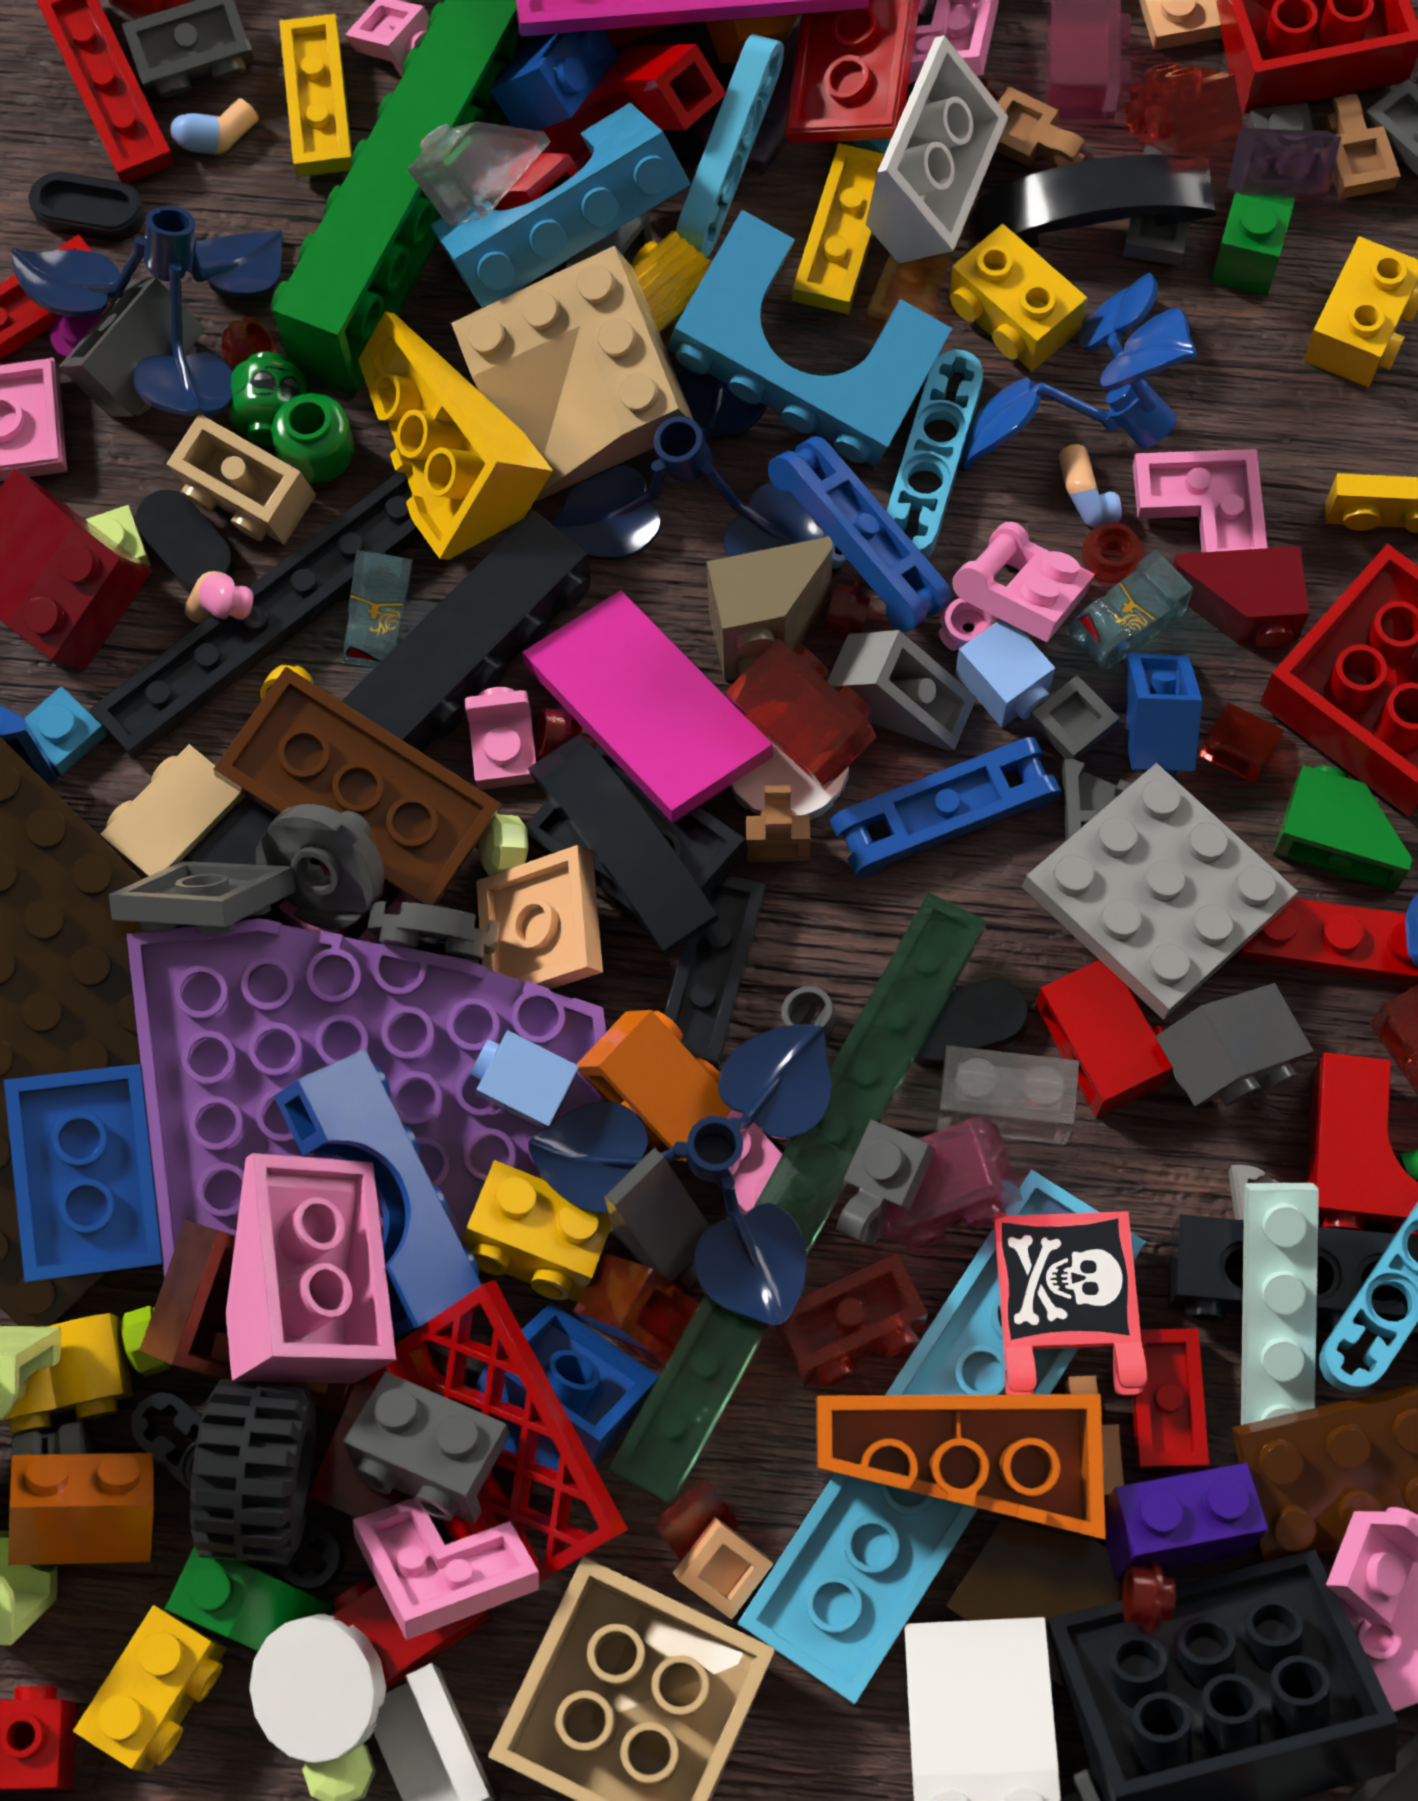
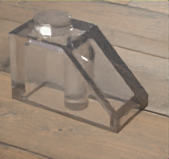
M477 121L451 128L449 124H443L431 131L421 141L419 146L422 152L407 170L449 226L486 218L551 141L544 132Z

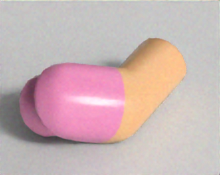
M209 571L197 580L184 607L185 614L190 620L200 624L211 615L225 620L228 616L243 620L251 612L253 592L245 586H234L233 579L227 574Z

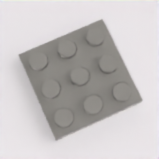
M1157 763L1027 874L1022 885L1025 891L1163 1020L1291 904L1298 893L1288 881Z

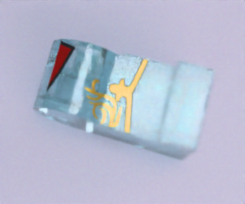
M1155 549L1139 561L1136 570L1110 589L1106 596L1097 599L1085 608L1070 625L1068 633L1101 669H1107L1124 659L1127 653H1132L1184 616L1193 587Z
M356 550L348 606L349 620L343 651V663L375 668L398 645L415 559Z

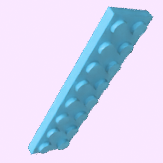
M1031 1169L1002 1216L1095 1213L1098 1211ZM994 1228L886 1395H1006ZM1131 1232L1134 1261L1146 1241ZM1079 1348L1033 1350L1037 1381L1033 1395L1051 1394ZM834 1473L737 1625L760 1642L775 1648L776 1653L852 1705H855L978 1508Z

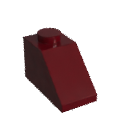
M1300 546L1182 553L1175 556L1168 579L1169 592L1237 644L1256 643L1263 648H1275L1284 646L1292 640H1299L1310 614Z

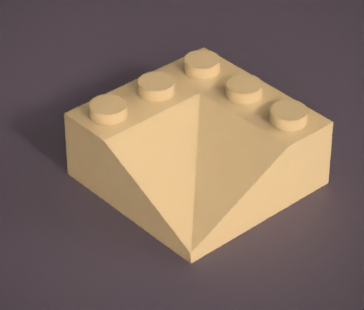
M615 246L451 323L478 391L526 434L553 470L534 502L654 448V434L665 420L675 416H685L694 420L635 270Z
M582 1557L488 1757L576 1801H711L773 1657L775 1648L586 1557Z

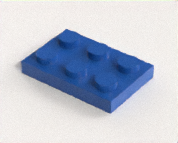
M134 1064L4 1080L24 1281L33 1282L163 1264L141 1065Z

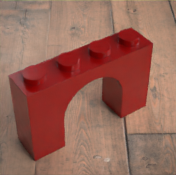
M697 44L628 46L617 56L571 118L524 135L465 185L464 188L471 199L481 195L493 210L503 211L522 206L556 189L580 171L592 157L580 133L625 105L631 103L661 130H686L726 95V92Z
M1324 1052L1312 1070L1306 1183H1314L1319 1189L1318 1224H1322L1324 1228L1357 1231L1367 1229L1396 1234L1418 1202V1182L1412 1179L1401 1167L1389 1141L1388 1110L1391 1060ZM1418 1231L1410 1235L1418 1236Z

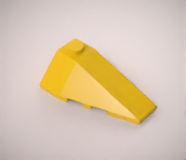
M384 312L358 361L378 420L388 421L396 445V449L390 453V457L395 471L405 472L412 493V497L406 501L411 519L438 558L450 560L524 519L553 470L519 427L395 313Z

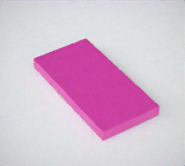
M622 590L522 652L525 667L672 823L773 757V744Z

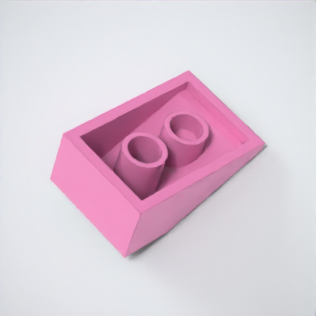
M252 1153L246 1157L226 1307L232 1381L355 1384L396 1360L373 1162Z

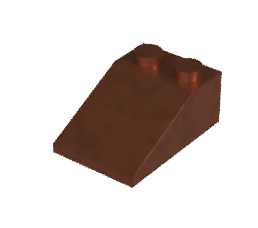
M188 1220L184 1221L139 1351L170 1365L218 1379L232 1380L226 1307L235 1235ZM362 1380L355 1384L262 1383L307 1386L315 1407L350 1417Z

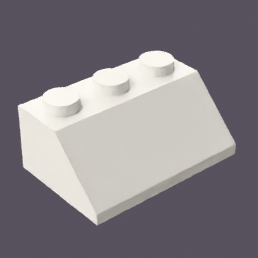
M945 35L934 39L878 169L866 220V226L898 263L954 251L1008 120L1007 114Z

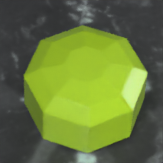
M151 1305L125 1313L121 1322V1343L126 1358L132 1368L144 1377L171 1369L170 1364L139 1351L154 1310Z

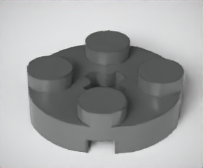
M315 804L288 807L270 824L267 832L260 838L256 847V865L293 867L296 892L285 898L291 904L298 907L293 916L312 926L326 929L348 927L356 922L363 913L368 911L372 903L376 902L384 891V867L381 856L370 839L371 828L369 823L356 812L345 811L339 813L329 807ZM316 858L322 861L330 871L329 876H325L322 868L311 864L310 860Z
M386 901L374 902L371 905L367 931L379 937L377 944L383 945V943L412 949L421 947L442 951V955L466 959L479 964V959H483L484 954L496 952L500 925L495 921L489 920L483 931L474 928L476 915L464 911L402 902L400 915L384 914Z

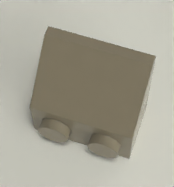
M830 536L707 561L709 617L725 681L738 678L744 682L760 681L768 678L775 671L786 668L831 602L833 546Z

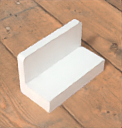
M431 1663L406 1675L407 1683L385 1693L384 1706L378 1708V1715L374 1722L377 1726L373 1733L402 1801H493L496 1799L440 1668Z

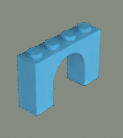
M631 103L580 133L592 157L580 171L556 189L532 202L503 211L491 209L482 196L478 195L430 225L457 272L482 308L511 295L691 185L664 132Z
M741 210L677 322L667 350L675 354L677 361L686 369L702 375L709 373L727 383L730 391L741 400L751 404L762 403L780 413L783 421L793 429L807 434L814 432L834 443V448L843 457L857 463H864L866 461L876 467L953 328L900 299L873 349L859 365L846 372L831 376L811 375L792 368L782 361L769 346L762 330L760 310L761 304L782 269L795 239Z

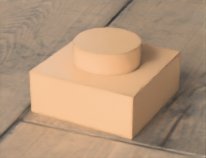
M714 1517L674 1570L673 1574L678 1581L732 1620L774 1563L767 1555Z

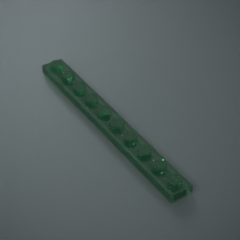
M929 892L925 896L830 1068L831 1098L824 1117L808 1133L791 1138L754 1205L756 1207L761 1204L771 1203L780 1206L788 1212L796 1221L803 1234L807 1255L847 1184L843 1179L870 1120L881 1122L986 929L985 919ZM705 1294L608 1468L609 1471L671 1506L769 1325L730 1312L713 1302Z

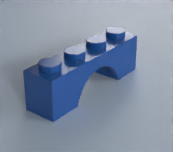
M366 1049L297 1079L274 1096L303 1157L316 1156L336 1160L373 1162L376 1192L384 1218L383 1251L394 1338L429 1322L481 1286L478 1279L479 1268L477 1261L471 1251L461 1244L449 1220L447 1200L440 1189L432 1185L419 1159L420 1149L413 1132L406 1125L402 1124L390 1100V1087L387 1078L382 1070L372 1063Z

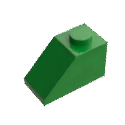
M1239 179L1211 282L1268 296L1293 210L1295 192Z
M1306 765L1302 766L1290 793L1273 856L1396 892L1410 870L1412 857L1366 783L1350 779L1346 772L1335 767L1317 766L1312 768Z
M195 1546L165 1607V1610L257 1651L260 1650L266 1637L284 1623L317 1614L331 1615L334 1609L333 1605L238 1561L201 1558Z

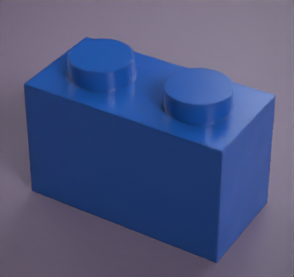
M605 30L532 35L488 91L519 136L523 137L529 133L571 118L619 54L611 44Z

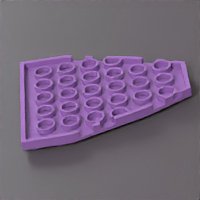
M261 918L236 921L235 930L214 935L199 934L196 932V926L127 934L164 1278L185 1220L236 1236L246 1157L252 1153L303 1157L274 1096L297 1079L366 1049L372 1063L378 1066L386 1076L390 1087V1100L402 1124L406 1125L415 1135L420 1149L419 1159L432 1185L438 1187L445 1196L449 1206V1220L459 1240L462 1239L494 1160L543 1179L533 1162L528 1142L531 1137L544 1130L475 1095L481 1080L470 1075L486 1041L490 1039L500 1044L506 1031L509 1030L577 1064L606 1033L603 1007L577 998L571 999L551 992L549 988L529 981L523 982L466 959L386 943L381 945L346 938L341 934L326 931L316 932L281 925V922ZM578 1071L572 1079L549 1127L571 1110L593 1102H606ZM315 1156V1157H310V1158L332 1159V1158H327V1157H316V1156ZM378 1200V1209L383 1243L384 1218L382 1208Z

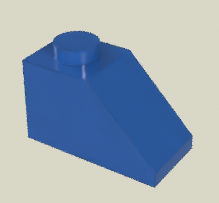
M1127 653L1126 746L1131 768L1141 769L1145 773L1157 763L1171 776L1177 774L1178 771H1195L1202 697L1190 657L1187 655Z

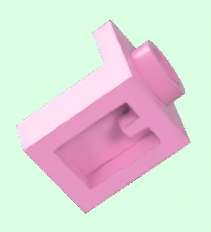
M376 0L349 29L345 36L355 52L392 61L402 77L404 62L409 51L414 47L419 48L428 32L430 16L424 6L400 0Z
M494 687L482 691L478 696L465 698L477 788L483 790L536 783L527 769L537 762L532 715L527 692L524 690L514 691L507 687Z
M1390 1507L1386 1512L1354 1511L1326 1586L1369 1623L1391 1624L1413 1562H1418V1515L1398 1507Z

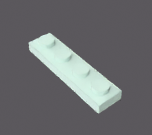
M1244 1183L1241 1425L1315 1408L1319 1189L1314 1183Z

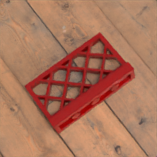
M495 1280L482 1284L395 1344L396 1360L367 1376L374 1390L383 1374L388 1372L459 1404L462 1401L482 1409L483 1414L499 1420V1417L522 1426L518 1455L503 1449L495 1464L515 1472L511 1500L505 1497L491 1469L477 1494L482 1511L476 1522L473 1524L456 1516H453L451 1521L442 1520L453 1542L510 1521L538 1570L540 1584L551 1575L628 1530ZM481 1306L494 1329L491 1347L469 1339L473 1311ZM451 1326H453L452 1332L447 1330ZM429 1341L450 1348L446 1377L441 1375L425 1345ZM467 1355L489 1364L485 1393L463 1385ZM506 1371L518 1375L527 1391L524 1409L502 1400ZM539 1433L552 1438L560 1453L558 1472L535 1462ZM532 1479L555 1489L551 1517L528 1508ZM572 1496L587 1503L600 1529L589 1534L568 1525ZM525 1525L548 1534L545 1561L542 1564L539 1562L524 1533ZM565 1542L572 1545L564 1550Z

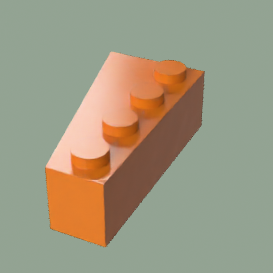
M1101 1394L816 1397V1459L818 1469L1105 1539Z

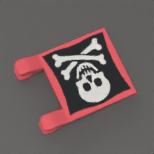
M1129 1211L994 1216L1006 1395H1033L1037 1383L1033 1355L1034 1349L1113 1347L1114 1388L1118 1395L1133 1396L1141 1394L1143 1386H1145L1147 1381V1369L1141 1342Z

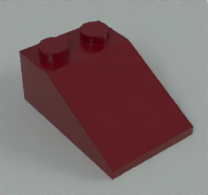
M14 468L0 488V620L49 659L86 670L153 570L23 472Z

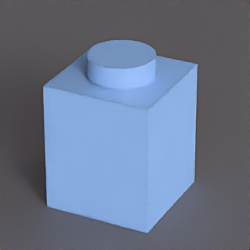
M1000 619L959 648L955 675L977 697L979 703L999 726L1003 728L1018 716L1022 720L1029 719L1031 712L1051 696L1049 693L1055 667L1021 629Z
M507 1030L500 1044L490 1039L486 1041L470 1075L481 1080L475 1095L545 1130L549 1127L579 1066Z

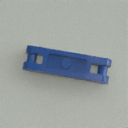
M819 436L811 437L800 443L796 447L795 452L786 451L770 461L768 475L772 484L780 491L791 492L827 536H830L832 542L886 604L887 619L896 630L909 632L923 623L926 615L934 616L949 606L952 594L947 582L824 438Z
M1027 737L850 806L835 814L831 818L830 823L838 840H845L849 847L851 855L847 860L855 877L865 878L874 875L891 863L1027 809L1036 810L1043 808L1060 798L1063 793L1055 776L1047 775L1040 762L1044 754L1036 738ZM1018 772L1023 784L1010 788L1004 774ZM884 822L890 836L873 842L868 829L873 825Z

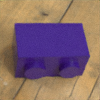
M1247 1463L1115 1487L1104 1502V1540L1116 1580L1243 1556L1268 1531Z

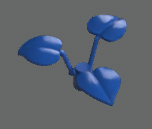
M1147 273L1130 287L1108 298L1090 315L1079 333L1078 344L1083 350L1091 352L1108 342V346L1115 357L1100 377L1101 385L1105 390L1110 391L1106 397V403L1110 406L1109 412L1106 413L1048 384L1039 383L1034 386L1029 378L1020 379L994 395L972 420L961 457L962 467L968 474L975 461L1007 442L1030 422L1043 398L1052 399L1100 422L1110 433L1120 426L1141 449L1154 446L1171 431L1176 423L1177 415L1143 378L1198 357L1191 339L1187 316L1179 308L1166 310L1139 327L1128 338L1124 349L1121 345L1122 333L1141 323L1156 300L1158 283L1151 273Z

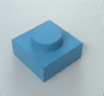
M62 686L24 718L51 764L61 776L107 736L103 726Z

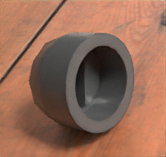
M805 986L792 991L784 1000L781 1009L785 1025L790 1026L810 1024L817 1008H822L823 1011L814 1024L821 1025L824 1028L825 1038L832 1033L836 1012L828 994L822 989L813 986Z

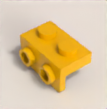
M494 1160L460 1242L471 1251L480 1271L491 1275L508 1274L530 1283L537 1293L549 1299H570L579 1302L593 1277L611 1229L609 1214L592 1213L572 1205L557 1194L545 1180Z

